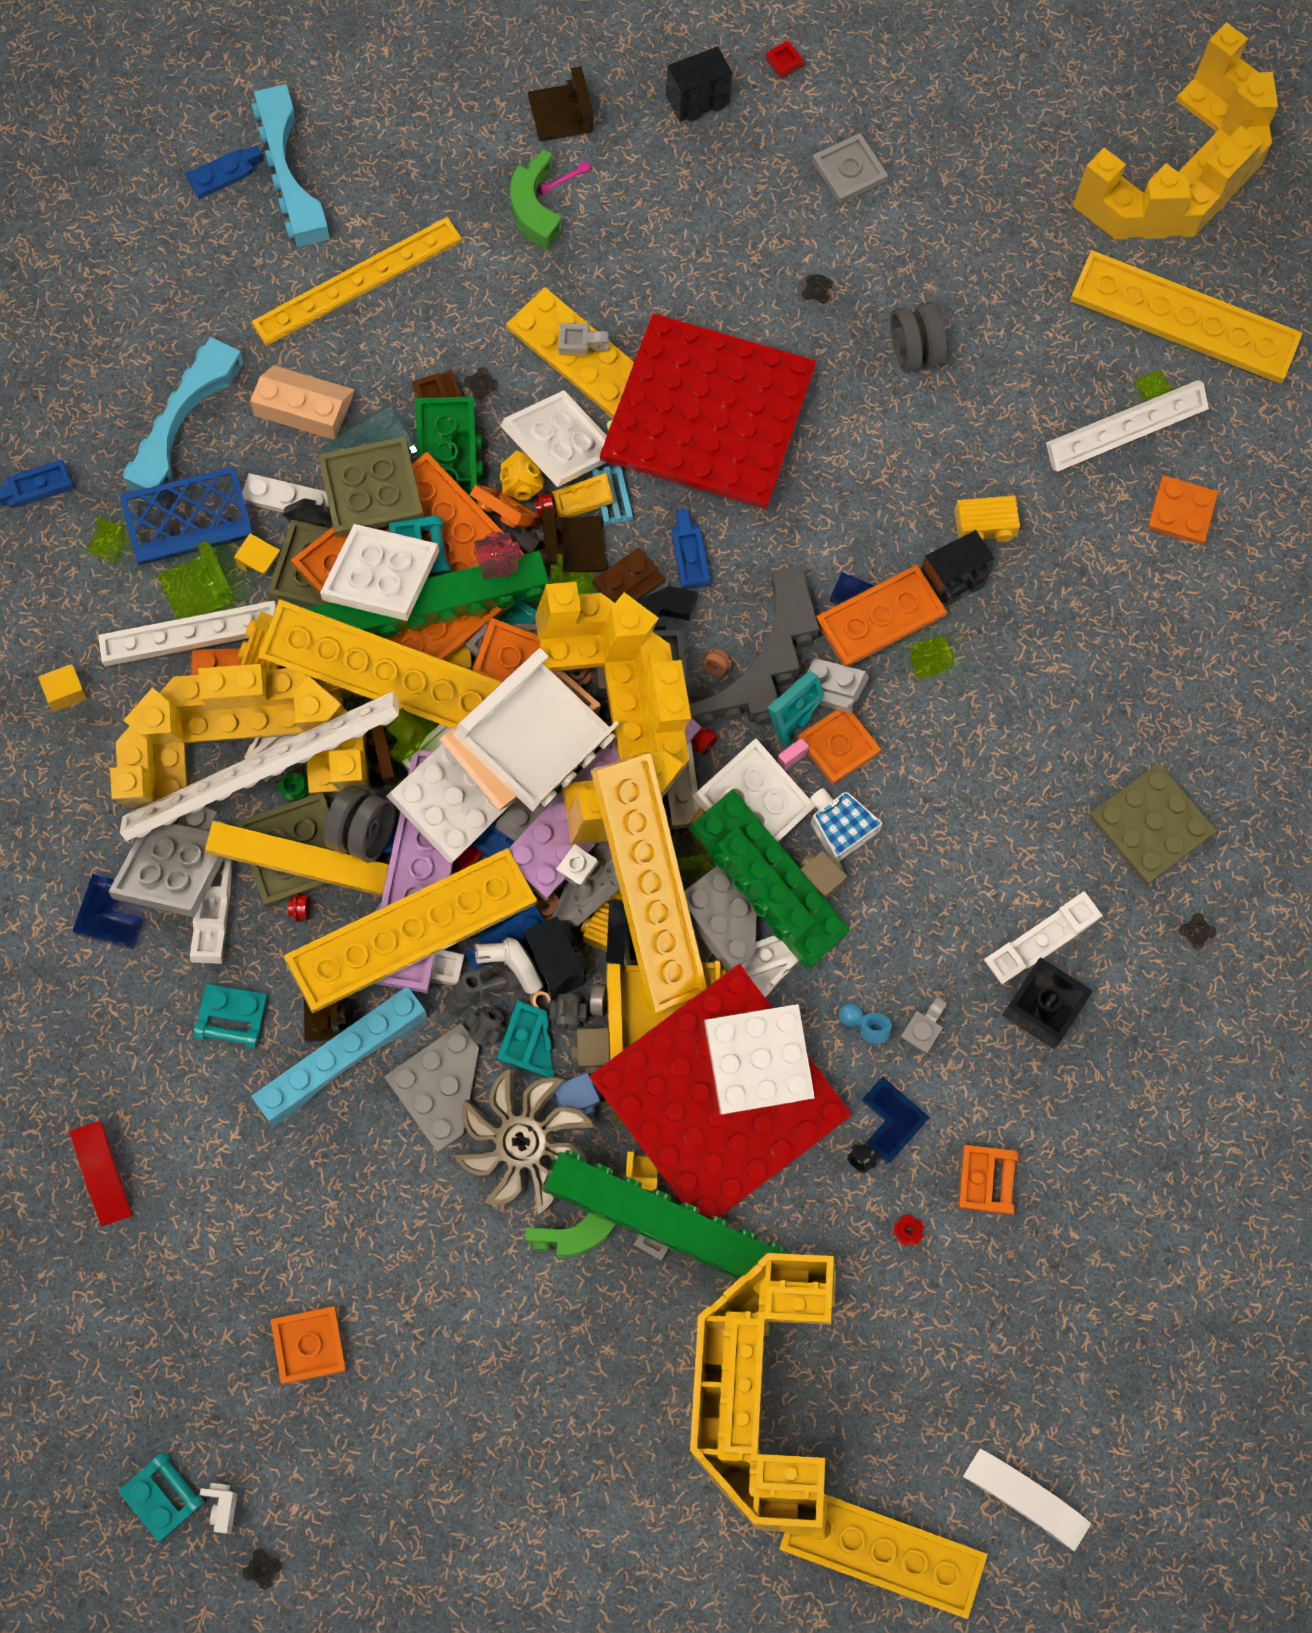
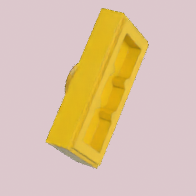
M606 473L552 491L557 515L561 518H572L615 503L610 478Z

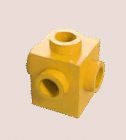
M516 450L501 464L500 480L502 481L503 495L528 502L543 488L544 478L542 470L526 453Z

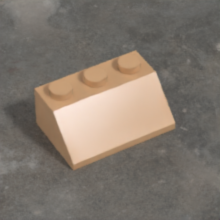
M273 365L260 376L250 403L254 416L336 440L355 389Z
M457 726L440 738L498 810L521 801L452 735Z

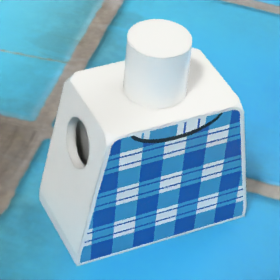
M822 788L810 798L819 810L813 815L811 825L827 854L833 855L838 861H841L880 832L882 827L881 821L847 792L833 800L828 792Z

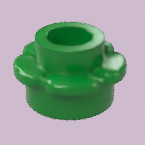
M287 773L279 781L278 789L282 792V797L287 801L300 800L307 794L306 787H308V781L298 773ZM296 785V789H291V786Z

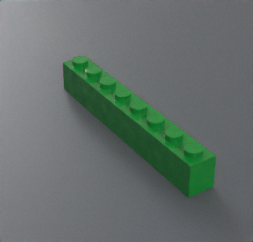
M535 551L427 578L407 621L331 602L306 609L378 636L390 638L397 635L400 631L408 629L418 631L426 628L428 624L436 622L442 624L450 623L460 616L468 614L470 616H478L485 613L488 609L496 607L506 609L514 606L516 602L524 600L529 602L538 601L541 599L545 586L549 582L540 551Z
M566 1150L565 1153L559 1152L555 1155L540 1190L735 1279H739L743 1275L745 1276L767 1253L786 1254L787 1249L779 1244L769 1242L766 1245L757 1241L758 1236L750 1231L740 1229L737 1232L728 1228L729 1223L719 1217L711 1216L708 1219L699 1214L700 1209L687 1203H682L681 1206L670 1201L671 1196L659 1190H653L652 1193L641 1188V1182L626 1176L623 1180L613 1176L612 1169L595 1163V1166H591L583 1162V1156L570 1150Z

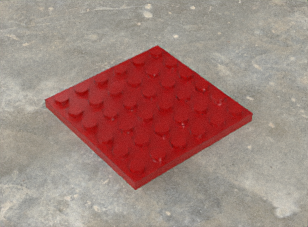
M652 313L602 447L600 460L767 509L817 360Z
M740 963L588 1076L680 1202L700 1209L699 1214L708 1219L711 1216H722L852 1116L808 1055L815 1098L720 1114L704 1020L773 1009Z

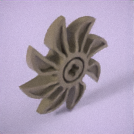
M512 1069L503 1072L494 1082L489 1099L490 1107L502 1118L501 1126L490 1120L468 1100L464 1101L462 1118L467 1132L475 1140H494L496 1142V1149L486 1153L456 1154L454 1156L457 1162L471 1174L481 1176L494 1174L504 1162L508 1164V1171L505 1173L502 1181L485 1200V1203L502 1205L517 1199L526 1190V1170L529 1168L535 1186L537 1214L542 1213L556 1199V1197L540 1191L551 1167L547 1163V1157L550 1156L554 1160L555 1155L559 1152L565 1153L566 1150H570L583 1156V1162L587 1163L585 1154L575 1142H556L553 1139V1133L563 1129L596 1127L588 1114L578 1108L566 1106L555 1108L546 1117L545 1121L541 1118V1112L544 1110L547 1102L565 1079L548 1077L532 1083L523 1093V1112L520 1114L515 1099ZM529 1137L530 1144H520V1138Z

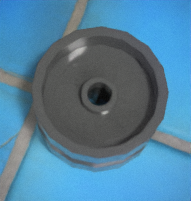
M933 301L916 305L914 312L909 307L891 311V339L899 366L904 372L919 369L923 361L928 367L945 363L947 358L946 334L940 311Z
M353 785L345 787L333 801L324 826L326 846L342 854L350 853L353 858L363 862H374L381 856L392 836L396 820L395 805L388 798L378 794L371 795L362 788Z

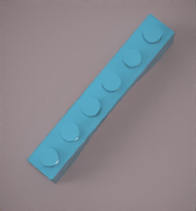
M287 84L254 91L256 103L251 104L255 121L261 120L262 126L258 127L262 144L267 143L269 150L264 151L268 167L275 168L276 173L271 174L275 191L281 190L282 197L278 198L282 215L288 214L289 221L285 222L288 238H294L297 247L329 240L328 227L321 202L310 196L298 185L285 161L286 144L290 131L296 122Z
M212 337L209 338L205 345L200 346L196 354V361L191 368L185 370L178 390L173 391L169 396L167 408L162 415L159 414L156 417L149 437L141 441L134 461H130L127 464L123 478L128 489L137 491L172 482L171 449L174 437L182 421L203 399L231 385L244 364L240 350ZM165 491L160 493L156 500L157 503H159ZM155 494L148 495V496H145V497H147V498H149V499L152 500V498H153V496H154Z
M403 988L251 1097L272 1128H274L302 1108L322 1088L348 1068L381 1047L399 1039L426 1020V1011L411 990Z

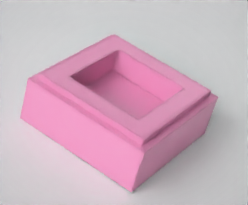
M799 739L779 754L777 763L786 771L807 756L809 746L803 739Z

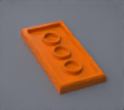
M917 564L817 615L816 619L819 628L841 664L849 667L946 617L948 612Z

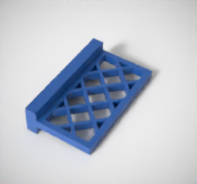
M235 466L119 495L138 565L243 540L250 533L253 535ZM231 475L234 486L228 496L213 488L218 478ZM212 480L210 485H207L204 481ZM198 483L207 489L199 503L184 495L192 484ZM183 487L181 492L175 490L176 488ZM168 490L178 496L170 511L156 503L160 493ZM210 492L225 499L217 514L202 506ZM235 492H236V496H237L238 502H236L235 500L231 499L232 496H233V494H234ZM155 494V495L153 496L152 500H150L149 498L145 497V496H148V495ZM141 498L149 503L141 518L130 512L128 500ZM181 499L196 506L188 521L174 514ZM230 502L240 508L243 519L229 522L221 517ZM153 506L167 513L160 528L145 521ZM200 509L215 517L209 528L200 529L192 524ZM171 516L186 524L180 535L171 536L163 531ZM132 518L138 520V523L135 526V528ZM218 520L225 523L215 526ZM142 524L157 532L151 542L139 545L136 534ZM189 527H191V528H193L194 530H196V531H193V532L186 533V532L188 531ZM161 534L167 537L165 539L158 540Z

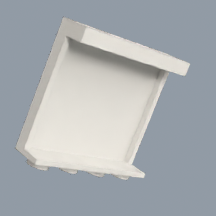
M541 648L532 654L466 716L452 734L532 812L540 804L544 807L549 805L558 795L554 790L560 785L566 788L577 776L574 771L580 765L585 769L596 758L597 755L594 751L599 746L604 750L616 738L613 731L619 725L615 721L609 727L544 665L548 655Z

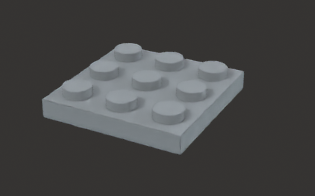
M174 823L166 826L161 825L152 829L144 837L136 839L108 892L112 899L195 917L224 857L205 853L210 831Z

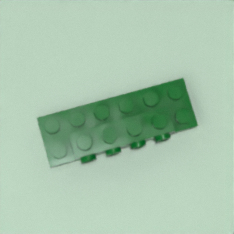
M474 397L416 398L417 459L428 452L470 496L474 486L477 485V478H483L482 460L476 461V451H482L481 434H475ZM470 496L472 500L477 504L478 500Z
M734 789L724 795L688 827L712 856L715 865L724 870L732 880L735 889L744 894L752 904L754 912L758 916L763 917L772 928L774 936L783 941L805 969L814 965L850 931L849 927L807 879Z

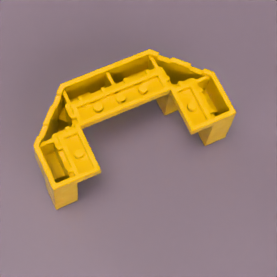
M1226 22L1209 39L1195 78L1177 96L1176 101L1216 131L1212 138L1179 172L1166 163L1148 181L1143 193L1122 177L1126 164L1104 147L1086 165L1073 207L1115 240L1143 237V239L1167 238V236L1194 237L1262 166L1272 144L1270 123L1278 108L1273 72H1258L1241 59L1248 38Z
M577 582L546 584L535 614L539 645L548 655L544 665L551 672L603 667L612 724L615 721L619 723L613 731L616 736L615 745L618 761L644 752H650L663 798L690 760L685 729L691 720L682 661H673L670 644L653 632L659 618L625 592L614 603L602 593L578 595ZM593 780L572 782L566 788L562 786L570 844L581 845L608 842Z
M261 664L198 668L199 675L175 676L160 693L152 687L123 720L129 725V728L116 741L117 767L110 768L112 799L127 808L143 807L187 787L186 744L296 736L348 711L312 678L289 668L266 670ZM367 732L359 738L352 737L341 742L333 750L319 752L307 761L309 794L321 792L337 793L345 787L352 785L364 790H371Z
M767 1253L757 1262L758 1264L745 1276L743 1275L715 1303L710 1307L708 1306L698 1315L690 1451L694 1459L708 1473L714 1484L740 1514L748 1519L756 1530L790 1532L792 1537L825 1539L827 1504L824 1496L826 1459L758 1454L764 1336H769L770 1322L831 1325L832 1307H835L836 1290L834 1256Z

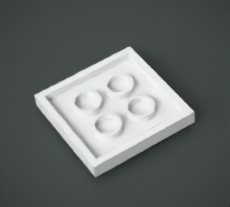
M564 390L504 418L501 424L504 431L557 487L607 463L600 460V453L607 435Z
M354 524L320 592L323 601L407 621L438 556L439 546L437 543Z
M756 738L692 795L694 800L706 812L724 795L734 789L777 842L815 807L812 801Z
M443 743L387 795L388 799L449 863H452L508 808L505 807L498 810Z
M798 1004L704 1020L720 1114L815 1098Z

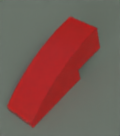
M97 1121L70 1130L69 1133L101 1227L132 1217L104 1124L101 1121Z

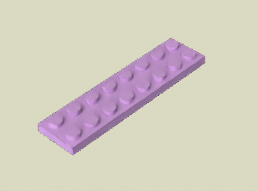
M692 718L685 729L687 744L702 728ZM615 739L604 750L601 748L596 753V758L585 769L583 768L572 782L593 780L591 770L617 762ZM562 791L509 848L529 887L545 901L564 882L565 877L557 871V867L574 846L570 844ZM598 843L577 846L590 853Z
M414 748L408 775L433 751ZM401 811L380 909L450 876L453 869L454 861L449 863ZM435 954L374 984L400 989L408 988L412 991L428 993Z

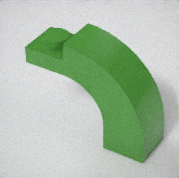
M542 149L537 158L533 157L530 160L527 169L520 165L517 166L511 180L510 196L512 216L518 229L529 241L548 251L562 230V217L543 207L535 197L539 186L553 168L552 153Z
M588 1213L579 1224L568 1229L526 1227L525 1242L526 1245H532V1250L547 1252L551 1251V1246H557V1259H571L585 1255L598 1248L610 1237L617 1225Z

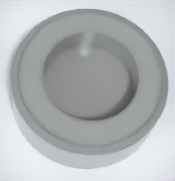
M595 984L591 993L590 1013L603 1016L607 1001V985Z

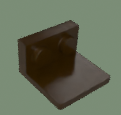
M582 66L571 68V79L566 80L567 85L528 92V99L539 141L593 132L594 113Z
M554 507L542 508L547 576L603 572L606 570L600 516L561 518L555 517Z
M348 997L313 1014L304 998L305 1042L330 1041L349 1027L348 1013L345 1010V1005H342V1001H348Z

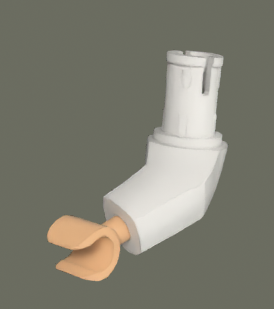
M506 938L502 943L475 944L477 964L504 962L515 973L524 991L531 994L530 1003L532 1006L539 1008L536 1004V998L541 994L544 995L546 1002L550 1003L551 998L549 994L541 990L544 983L535 962L516 939Z

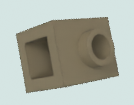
M823 850L816 856L810 854L799 865L802 873L826 901L845 885L848 877L841 870L842 865L833 855L828 856Z
M608 1028L577 1029V1045H571L572 1064L578 1063V1072H588V1075H591L609 1061Z

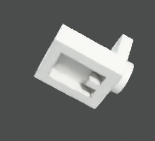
M574 844L557 867V871L574 886H582L599 862L592 855Z
M210 1483V1489L201 1488L200 1496L219 1499L218 1505L213 1504L210 1525H214V1532L232 1534L238 1494L229 1492L230 1485Z

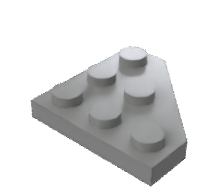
M608 842L598 843L589 853L598 860L599 864L582 886H574L567 881L551 918L558 916L561 924L567 923L569 927L579 926L620 889Z
M716 866L687 888L684 893L692 926L728 972L740 963L742 965L755 955L757 914L744 894L735 889L732 880L724 870Z
M462 1023L384 1076V1079L437 1153H440L464 1136L465 1131L462 1108L465 1100L470 1102L479 1047L470 1038Z

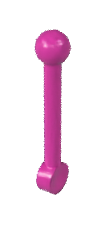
M587 162L580 163L578 169L549 184H541L539 192L547 194L551 188L580 173L589 172L590 165Z

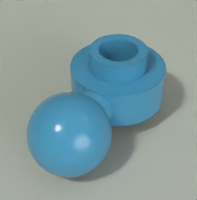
M847 1003L840 1008V1022L850 1028L859 1026L860 1035L867 1042L879 1044L886 1042L890 1038L892 1023L887 1016L880 1013L863 1015L862 1009L855 1003Z

